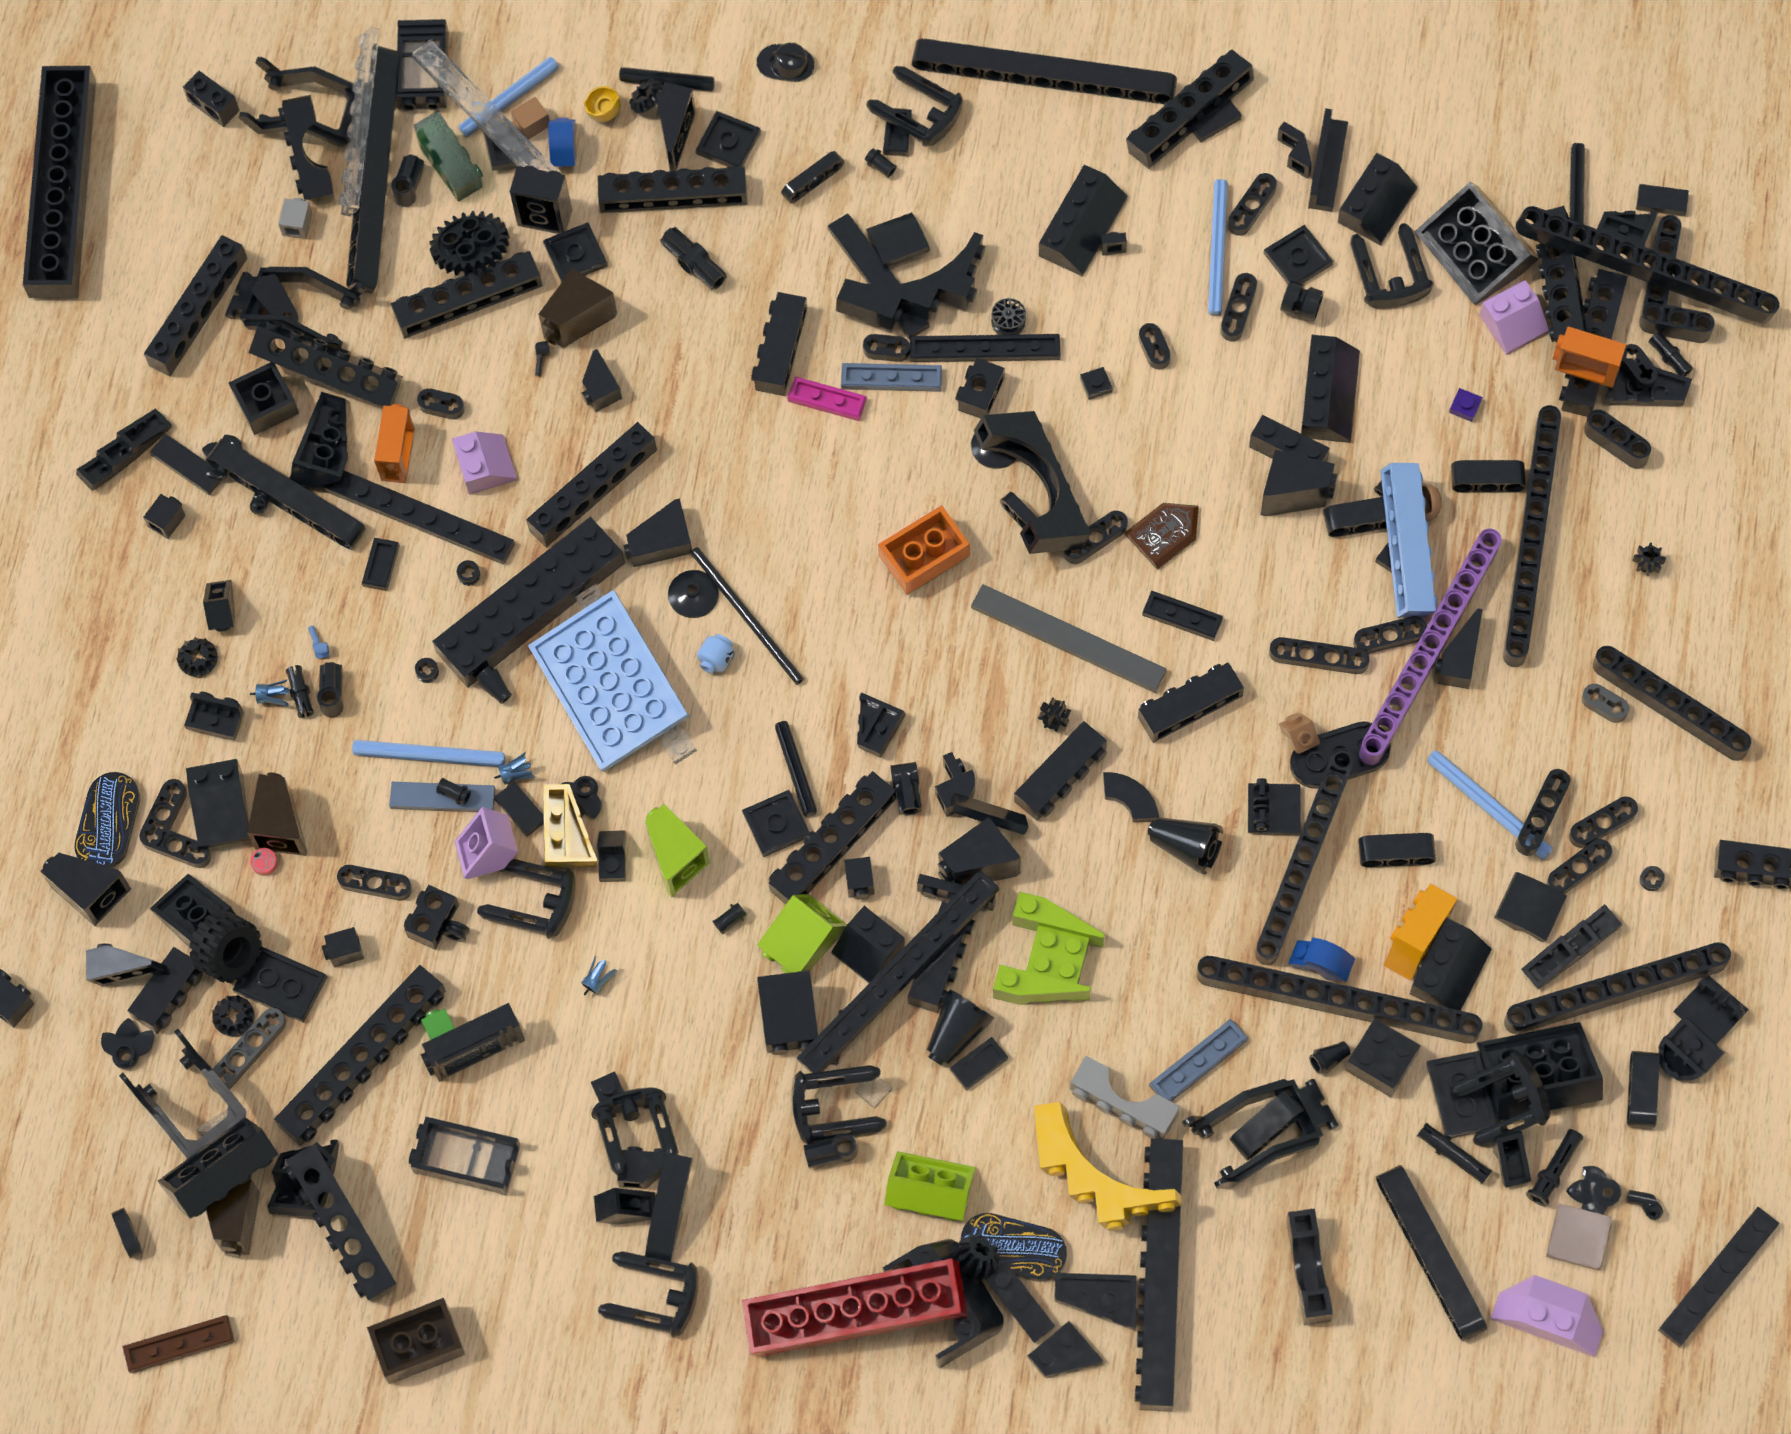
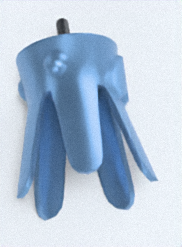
M287 679L268 685L257 684L255 693H250V695H256L257 704L273 703L289 706L288 702L270 697L289 693V688H284L283 685L274 686L287 682Z
M524 752L507 764L499 765L500 775L495 776L494 779L502 777L506 785L514 780L535 777L531 771H524L531 766L529 762H525L526 757L524 756L526 753Z
M594 956L588 975L580 982L587 988L584 995L589 990L594 994H598L602 985L617 970L609 971L598 981L606 961L601 960L592 971L596 956Z

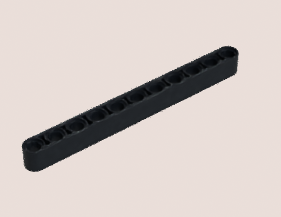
M918 39L915 42L911 63L915 69L921 71L1157 104H1165L1168 100H1172L1175 96L1177 77L1168 72L931 39Z
M375 44L370 50L367 65L346 278L347 287L355 282H359L366 286L365 292L370 294L374 292L378 280L399 62L398 51Z
M1535 206L1525 208L1516 222L1517 232L1526 238L1756 323L1764 324L1769 322L1780 306L1778 298L1771 293ZM1526 219L1531 220L1534 224L1528 223ZM1549 228L1555 229L1557 233L1552 232ZM1573 236L1579 238L1580 241H1576ZM1596 245L1601 246L1604 250L1599 249ZM1620 254H1624L1628 259L1623 258ZM1643 262L1648 263L1651 266V268L1645 266ZM1667 271L1672 272L1674 276L1669 275ZM1691 280L1696 281L1698 285L1693 284ZM1714 288L1718 289L1721 292V294L1716 292ZM1738 297L1742 298L1745 302L1740 301ZM1761 306L1766 307L1768 311L1764 310Z
M1546 405L1540 409L1535 426L1503 651V659L1511 667H1519L1524 664L1530 644L1561 423V412L1552 405ZM1544 418H1550V419H1552L1554 422H1553V423H1547V422H1545L1543 419H1544ZM1540 441H1547L1551 445L1544 446L1540 443ZM1537 464H1545L1548 468L1541 469ZM1533 487H1542L1544 491L1538 492ZM1532 509L1539 510V511L1541 512V514H1540V515L1532 514V513L1530 512V510H1532ZM1533 532L1537 534L1538 537L1531 538L1527 535V533ZM1530 555L1535 560L1527 561L1523 556ZM1520 579H1529L1531 584H1523ZM1524 602L1528 605V607L1521 608L1517 605V603ZM1520 625L1524 627L1525 631H1516L1513 626ZM1518 649L1522 654L1514 655L1510 650Z
M1202 957L1197 966V979L1205 986L1372 1022L1375 1018L1390 1027L1470 1044L1475 1042L1479 1038L1483 1027L1481 1018L1473 1013L1220 957ZM1204 967H1212L1216 972L1212 975H1206L1202 972V969ZM1232 972L1239 973L1242 978L1238 981H1233L1228 977V975ZM1263 978L1268 984L1259 987L1254 983V980ZM1282 984H1289L1294 990L1284 992L1280 989V986ZM1314 989L1319 993V996L1317 998H1310L1307 996L1306 991ZM1340 995L1345 999V1002L1337 1004L1332 1000V997ZM1367 1001L1371 1004V1008L1368 1010L1361 1009L1358 1003ZM1386 1007H1393L1398 1013L1396 1015H1388L1384 1009ZM1418 1012L1424 1019L1422 1021H1415L1411 1018L1410 1014ZM1440 1018L1447 1019L1450 1025L1441 1027L1437 1024L1436 1020ZM1471 1024L1475 1027L1476 1031L1468 1033L1463 1029V1025Z

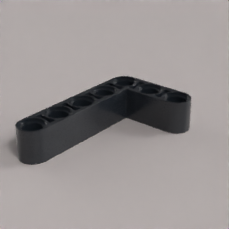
M1666 215L1661 218L1653 250L1657 252L1665 250L1669 252L1666 255L1676 258L1682 227L1678 217ZM1668 228L1671 229L1673 232H1667L1664 229ZM1667 271L1669 275H1673L1672 272ZM1648 282L1646 283L1639 319V326L1644 332L1655 334L1661 331L1665 337L1695 343H1704L1710 339L1715 325L1713 316L1702 311L1667 305L1669 290ZM1651 294H1658L1661 298H1655ZM1647 316H1654L1657 320H1650ZM1672 321H1679L1682 325H1676ZM1697 326H1704L1706 330H1701Z

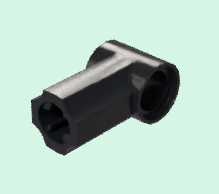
M408 154V156L403 157L397 177L391 182L395 202L402 207L411 206L416 200L415 191L425 165L424 160L416 155Z
M326 662L320 665L319 692L317 694V701L321 712L326 717L331 718L340 715L343 711V667L335 662ZM330 699L335 700L332 704H325Z
M916 762L890 765L893 788H896L899 813L907 816L921 812Z
M840 1133L835 1138L803 1145L809 1169L839 1161L849 1162L858 1154L856 1141L848 1133ZM843 1142H850L852 1144L851 1150L847 1153L838 1151L839 1145Z

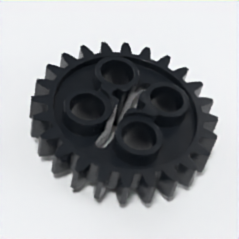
M472 211L470 216H466L463 212L459 219L456 216H452L453 221L451 223L444 221L445 227H437L438 233L432 234L433 240L429 242L431 256L435 265L438 264L440 270L445 268L447 274L454 271L455 276L463 271L464 275L467 276L469 271H473L476 275L480 268L487 271L486 265L495 266V259L502 260L501 253L508 252L506 246L510 245L508 240L510 237L505 223L501 222L500 217L494 218L493 213L485 216L484 211H481L479 215H475V212Z

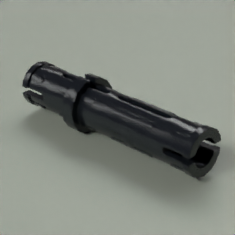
M1426 1122L1417 1134L1418 1138H1421L1436 1149L1435 1153L1444 1155L1479 1181L1480 1184H1483L1491 1174V1169H1488L1454 1144L1450 1136L1447 1135L1445 1137L1430 1126L1429 1123Z

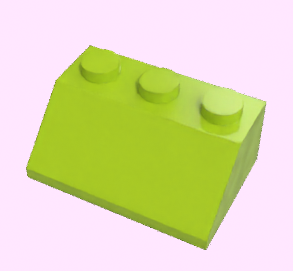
M897 1151L888 1177L884 1205L891 1206L897 1210L916 1211L922 1215L940 1216L951 1221H963L976 1167Z

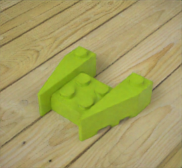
M1019 891L1013 913V926L1036 931L1026 971L999 964L993 986V998L1018 1005L1028 1004V1002L1052 1003V1001L1089 1000L1091 987L1079 984L1089 944L1103 948L1105 934L1048 899Z

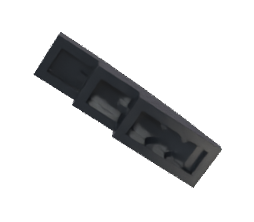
M155 408L118 431L115 440L97 450L95 458L76 469V475L92 491L134 462L172 427V424Z
M1604 904L1585 921L1582 920L1564 936L1561 935L1521 970L1539 990L1623 926V924Z
M669 1152L665 1154L645 1251V1256L672 1262L683 1216L682 1210L688 1189L687 1183L693 1158Z

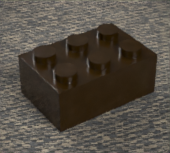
M444 1298L367 1327L384 1378L388 1384L466 1355L448 1304Z

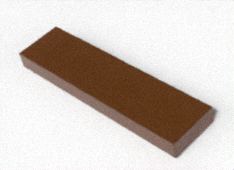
M224 1315L122 1347L128 1372L131 1374L234 1343L235 1339L229 1316Z

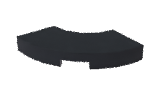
M1103 772L1105 800H1113L1124 805L1130 812L1133 822L1156 821L1159 818L1156 803L1142 784L1123 774Z

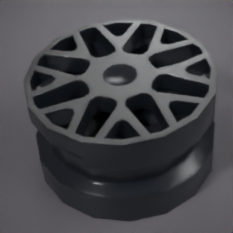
M1013 298L1001 299L995 303L991 314L993 330L998 335L1020 334L1023 331L1026 323L1024 305Z

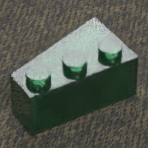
M439 110L414 124L421 151L458 202L483 188L481 177H483L482 171L477 164H472L468 151L464 146L460 145L455 133L448 126Z

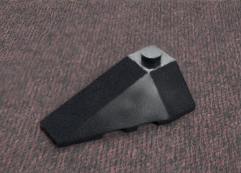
M321 392L291 467L290 479L301 486L312 489L341 480L348 462L345 398Z

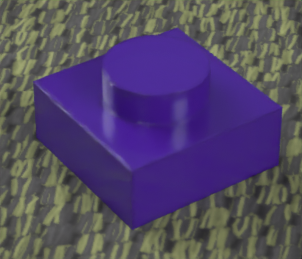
M1459 388L1449 413L1473 422L1483 397Z

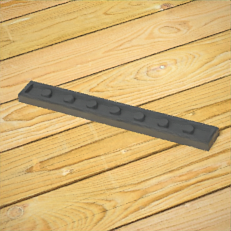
M982 584L971 604L972 609L1154 693L1166 673L1165 667Z

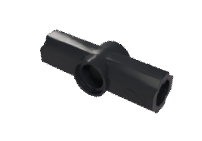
M669 228L660 239L663 247L677 258L682 269L690 275L694 274L711 291L718 289L727 278L726 273L710 259L707 251L699 243H693L678 228Z

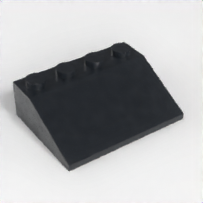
M1472 182L1463 187L1414 231L1474 305H1477L1521 276L1539 260L1480 187Z
M1580 1022L1477 1043V1049L1480 1053L1484 1070L1510 1059L1512 1053L1525 1056L1536 1070L1544 1086L1550 1110L1603 1100V1077ZM1498 1069L1485 1075L1486 1080L1502 1074L1503 1071ZM1515 1074L1488 1086L1493 1107L1499 1121L1506 1120L1530 1109L1529 1105H1531L1529 1098L1518 1102L1512 1094V1088L1522 1083L1520 1077L1516 1078Z

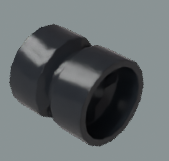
M1291 280L1285 291L1280 311L1291 315L1299 313L1301 318L1314 322L1323 300L1324 291L1313 287L1305 289L1304 284Z

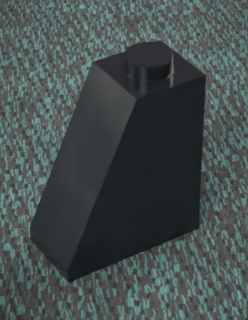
M680 498L673 500L626 534L628 544L623 545L626 559H632L633 567L690 554L692 546Z

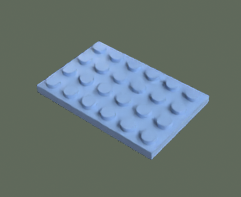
M614 590L528 645L602 772H605L690 717Z

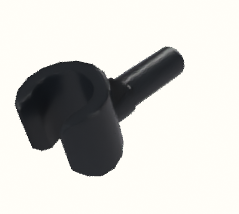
M548 341L538 342L535 345L537 356L535 376L538 377L541 376L543 356L550 355Z

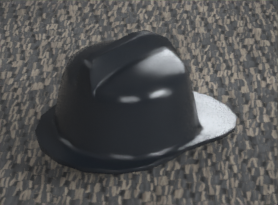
M790 42L772 44L759 52L757 68L766 77L799 82L807 79L812 74L814 60L812 55L799 44Z

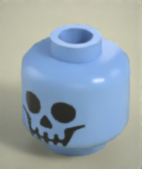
M720 634L708 636L697 652V658L701 662L700 667L711 674L714 671H725L735 654L732 647L733 643Z

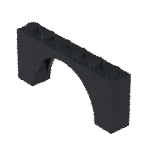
M1035 411L983 415L974 429L982 450L1002 452L1021 460L1039 476L1048 493V512L1042 516L1030 518L1020 532L1028 553L1035 554L1081 549L1091 533Z

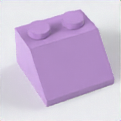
M1526 280L1482 303L1480 317L1506 355L1549 332L1539 299Z
M475 431L452 438L469 495L517 480L503 434Z
M485 807L478 811L455 840L463 876L466 879L504 869L518 852L509 816Z

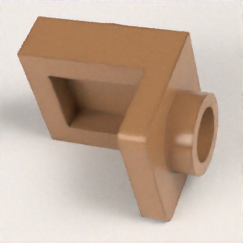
M1302 713L1292 714L1285 719L1286 721L1279 723L1281 732L1291 739L1296 753H1302L1319 745L1320 741L1313 722Z

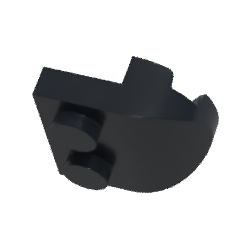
M1684 1016L1661 1040L1659 1044V1063L1670 1077L1677 1080L1690 1081L1705 1075L1726 1052L1688 1017Z

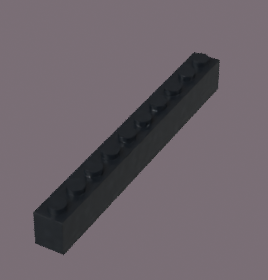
M1151 1138L1150 1147H1145L1144 1163H1149V1173H1144L1143 1189H1175L1181 1194L1183 1140ZM1181 1206L1175 1207V1210L1170 1212L1148 1211L1147 1225H1142L1141 1241L1146 1242V1252L1141 1251L1140 1268H1145V1278H1140L1139 1294L1144 1295V1305L1138 1306V1321H1143V1332H1137V1348H1142V1358H1136V1375H1141V1385H1135V1402H1140V1410L1173 1412Z

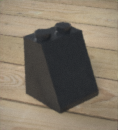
M1275 450L1263 493L1260 515L1271 516L1326 507L1327 499H1333L1338 474L1333 473L1335 464Z
M989 817L938 853L939 863L937 865L940 870L938 875L941 879L965 885L979 870L992 881L1017 877L1021 874L1020 855Z
M59 852L54 857L47 859L43 864V869L40 871L49 886L94 926L131 890L123 874L118 869Z
M810 970L757 977L767 1053L772 1052L774 1055H782L788 1053V1050L799 1049V1051L803 1052L818 1036Z

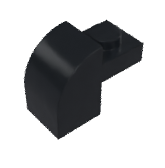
M952 752L943 755V766L950 780L935 786V795L946 817L954 814L950 801L953 793L973 798L975 794V775L973 769L966 772L961 759H955Z

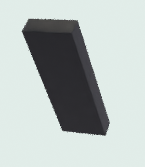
M166 433L150 451L152 457L207 495H210L223 480L208 477L206 475V471L210 466L208 462Z
M1152 590L1142 612V616L1212 641L1215 640L1223 621L1222 615Z
M953 793L950 801L953 812L981 822L989 817L997 827L1022 835L1026 834L1029 828L1024 814L957 793Z

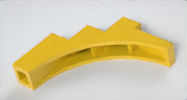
M1061 1102L1034 1106L1040 1168L1050 1176H1061L1067 1171L1069 1196L1078 1201V1203H1091L1096 1198L1098 1223L1104 1228H1107L1109 1231L1121 1230L1124 1225L1131 1224L1130 1214L1133 1216H1144L1151 1210L1170 1212L1175 1210V1207L1182 1206L1181 1194L1175 1189L1148 1190L1134 1188L1114 1181L1098 1171L1078 1146L1070 1127L1067 1108Z

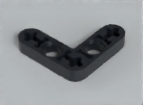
M170 779L163 784L139 834L140 841L148 850L195 868H203L211 861L209 848L199 849L197 840L170 830L187 795L186 788L180 780ZM177 787L180 793L174 794L171 798L169 790H174ZM170 798H171V802H172V804H173L174 806H172L171 804L167 803V802H169ZM159 810H170L169 817L166 820H158L156 814ZM152 823H155L159 827H157L156 829ZM154 831H155V834H156V836H157V840L152 839V840L149 842V840L147 839L146 836H147V835H153V833H154ZM172 841H181L182 848L178 852L169 851L168 847ZM188 845H190L189 848L192 852L199 853L202 850L204 857H199L196 860L192 853L187 852Z

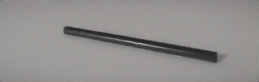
M695 547L690 554L796 685L800 684L804 680L802 675L699 547Z

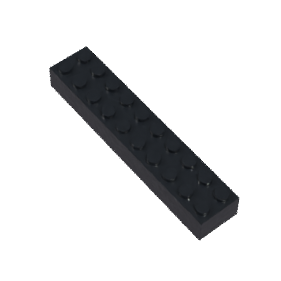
M42 66L23 274V287L29 298H78L96 78L91 66Z

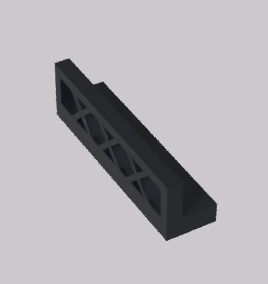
M1325 108L1308 208L1333 212L1348 121L1331 119L1333 109Z

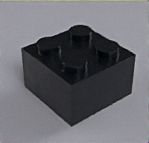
M272 362L228 382L233 396L254 435L299 414L286 383L277 366Z
M1374 1018L1347 1061L1345 1071L1391 1098L1416 1059L1421 1045Z

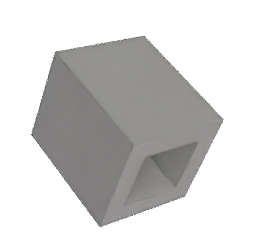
M285 198L278 224L282 236L307 238L313 214L309 202L301 198Z

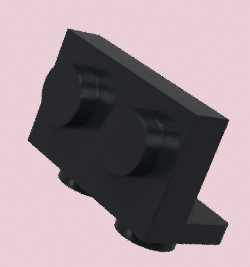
M201 691L199 694L191 692L190 699L192 703L184 724L185 728L235 741L244 714L239 702L229 697H224V699L214 698L212 694Z

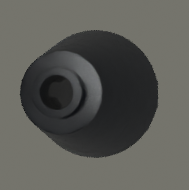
M1159 817L1156 821L1153 820L1150 823L1147 832L1152 843L1201 874H1207L1205 871L1206 867H1213L1222 845V841L1218 840L1219 833L1223 834V828L1215 823Z
M950 989L926 1049L930 1052L928 1058L939 1065H942L943 1062L949 1064L993 1021L994 1017Z

